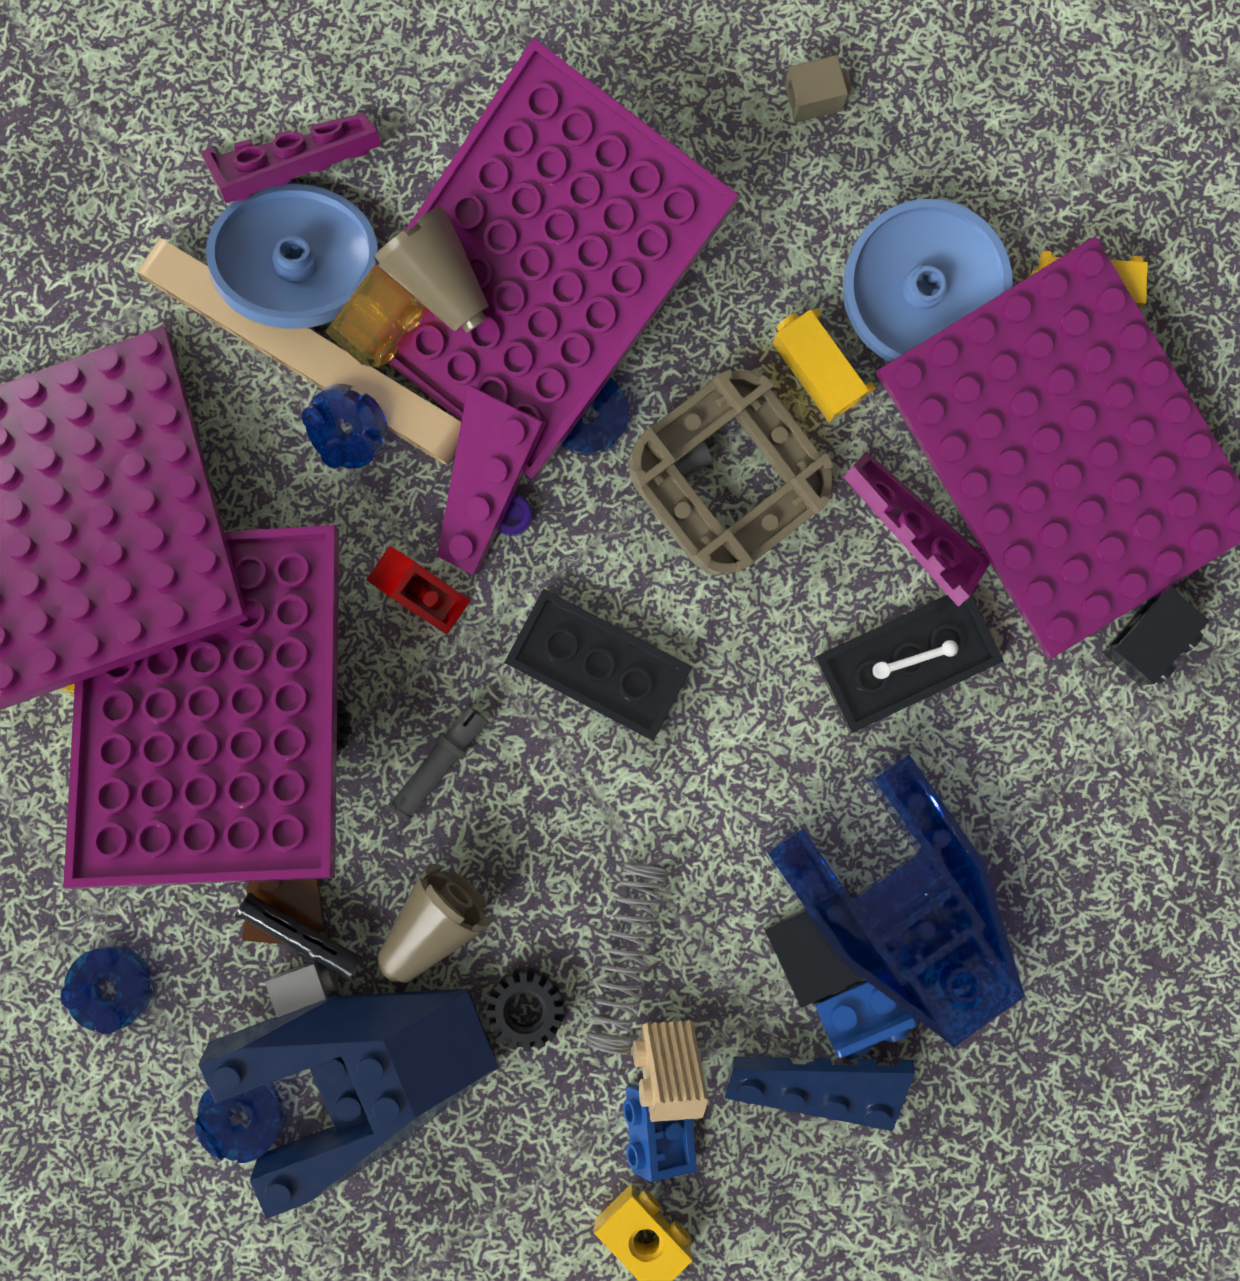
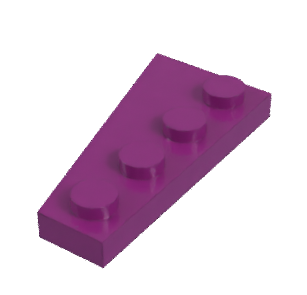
M365 113L314 124L310 129V134L303 135L299 132L288 130L275 133V139L271 143L253 146L250 139L234 143L235 151L217 155L215 148L200 152L225 203H229L231 201L249 199L254 193L272 186L287 185L294 178L309 172L324 171L333 163L344 159L362 157L371 149L381 146L378 132Z
M468 385L437 557L475 575L479 574L547 422L472 385Z
M866 451L843 476L844 479L959 607L970 597L990 564L988 559Z

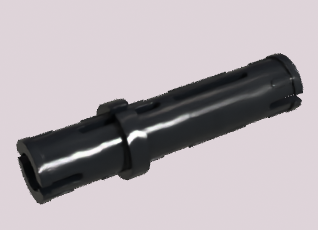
M251 892L248 893L235 914V917L245 920L273 938L306 955L305 960L313 964L315 960L343 976L347 981L362 957L360 954L357 955L328 938L330 933L324 930L321 933L317 932L289 914L254 896Z

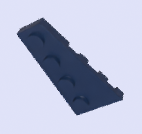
M734 1056L726 1082L725 1099L893 1131L915 1075L914 1060H898V1066H876V1059H857L858 1065H831V1058H814V1061L806 1064H793L789 1057Z

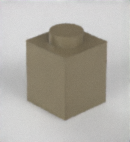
M838 55L789 66L785 88L794 122L842 111L847 95L851 93V82L848 71L846 69L841 70Z

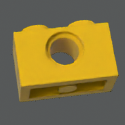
M631 1183L595 1219L594 1234L638 1281H673L693 1261L691 1246L689 1245L692 1239L677 1221L674 1220L670 1224L659 1213L662 1207L647 1189L640 1192ZM643 1229H650L658 1236L653 1242L645 1244L639 1242L635 1235Z

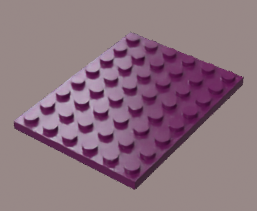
M533 38L406 228L407 231L418 224L416 220L434 208L443 207L446 213L449 214L489 307L483 311L487 319L468 334L463 328L454 332L380 268L374 276L369 293L351 311L342 326L460 422L462 421L468 385L475 386L547 422L524 472L531 479H537L741 197Z
M1096 236L875 372L1046 658H1054L1160 593L1164 588H1168L1240 543V480Z
M164 326L0 385V710L248 621L170 333Z
M335 525L224 532L248 621L75 683L63 888L89 889L335 878L339 529Z

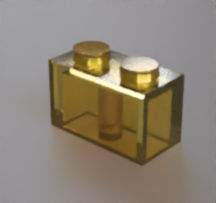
M375 264L325 332L361 365L379 368L380 365H385L394 357L398 350L396 344L405 332H410L419 324L423 317L422 310L425 306L382 270L379 265Z

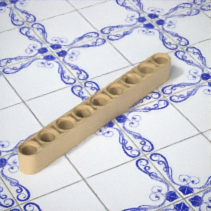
M158 238L136 272L140 277L447 466L450 464L456 454L461 427L459 420L309 328L285 329L271 327L242 316L220 297L212 282L208 266L164 239Z

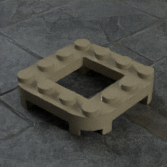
M731 369L720 373L652 427L646 429L635 443L628 459L630 477L638 493L689 559L697 567L714 576L733 574L751 566L757 559L814 514L820 512L830 500L829 496L832 489L831 469L833 464L828 454L825 453L821 456L772 392L771 388L774 386L772 381L763 374L758 376L746 371H731ZM733 418H736L785 484L732 526L724 530L674 464Z

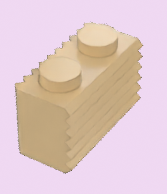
M680 1020L677 1023L674 1021L666 1023L664 1021L660 1024L657 1022L643 1024L640 1039L633 1041V1060L635 1067H642L644 1079L639 1081V1098L642 1107H649L650 1121L703 1118L708 1103V1096L693 1021L683 1022Z

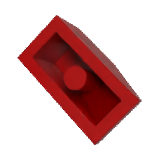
M392 546L388 547L366 579L373 586L446 635H448L470 603L468 598Z

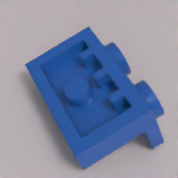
M888 970L814 1002L819 1018L838 1058L846 1056L848 1060L862 1057L871 1051V1045L885 1039L887 1043L899 1041L910 1034V1028L918 1025L915 1016L909 1010L892 970Z
M636 1085L626 1086L623 1114L629 1129V1144L626 1148V1156L632 1172L650 1182L697 1172L693 1119L651 1122L649 1107L641 1106L639 1087Z

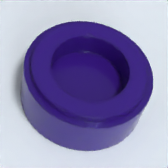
M514 494L498 529L503 535L518 536L529 529L533 520V512L529 502L524 497Z

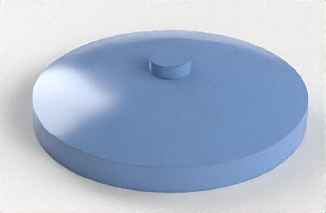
M287 184L278 187L272 186L254 193L249 199L233 202L220 214L213 224L206 246L210 276L220 297L242 316L254 322L277 328H309L329 323L344 316L366 297L371 289L374 276L378 271V263L374 259L378 252L377 240L366 216L358 207L341 195L311 185Z
M939 199L913 200L883 212L865 228L855 242L844 269V305L850 323L860 339L878 356L891 362L1012 288V269L1001 239L994 229L978 214L950 201Z

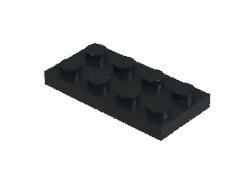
M544 588L504 662L652 741L655 740L693 667Z
M972 594L959 607L948 595H945L813 657L849 733L856 732L1004 662ZM947 640H953L958 645V652L952 657L942 655L890 672L889 676L884 679H878L873 675V666L878 662L889 664L942 647V644Z

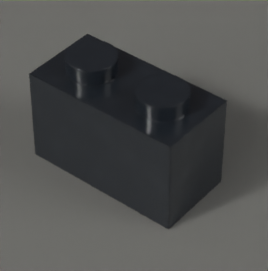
M1172 587L1164 588L1160 593L1145 602L1102 653L1138 685L1161 684L1175 671L1176 665L1173 662L1182 652L1187 653L1191 651L1202 640L1204 635L1200 631L1209 620Z

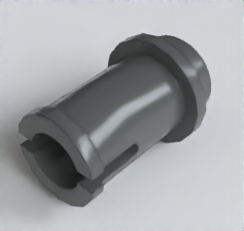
M702 442L674 465L682 476L685 477L708 464H712L713 460L707 446Z

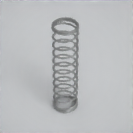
M635 862L623 863V870L631 874L657 879L662 883H641L622 880L620 884L650 894L659 900H637L621 897L616 898V900L645 910L655 917H633L614 914L613 918L640 926L650 931L651 934H628L610 931L609 934L642 945L648 951H624L606 948L605 950L609 953L618 954L644 965V968L630 969L603 965L602 968L632 977L639 981L641 985H614L602 981L598 984L602 987L616 989L636 998L637 1002L618 1003L599 998L595 999V1002L598 1004L613 1006L633 1015L634 1019L612 1020L597 1015L591 1016L594 1021L613 1024L625 1029L630 1033V1036L616 1037L589 1032L586 1040L587 1045L596 1050L620 1055L631 1052L632 1045L628 1040L634 1037V1032L624 1024H631L638 1020L635 1012L627 1007L637 1006L642 1001L637 994L630 990H637L645 986V982L633 973H640L649 969L647 963L636 956L647 955L652 952L648 944L638 939L651 938L656 935V932L651 927L639 921H655L659 918L657 912L641 904L652 905L663 901L659 894L643 887L655 888L666 885L665 879H667L666 875L668 874L667 870Z

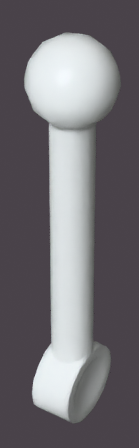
M947 640L942 644V647L889 664L878 662L873 666L872 672L876 678L884 679L889 676L890 672L942 655L952 657L957 654L958 645L953 640Z

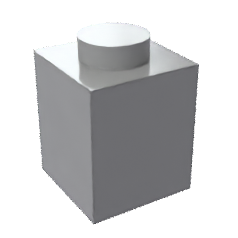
M316 961L313 964L307 963L276 974L265 981L276 1017L320 1002L327 997L335 996L334 991L338 990L334 971Z

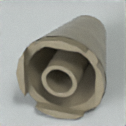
M439 206L416 220L418 224L407 231L403 229L376 253L374 259L382 270L454 332L463 328L468 334L487 319L483 311L489 305L449 214L446 213L442 206Z
M429 864L421 872L378 953L380 971L387 979L393 982L408 983L484 932L493 920L492 914L487 917L485 916L483 909L488 904L477 889L455 871L449 877L439 872L443 865Z

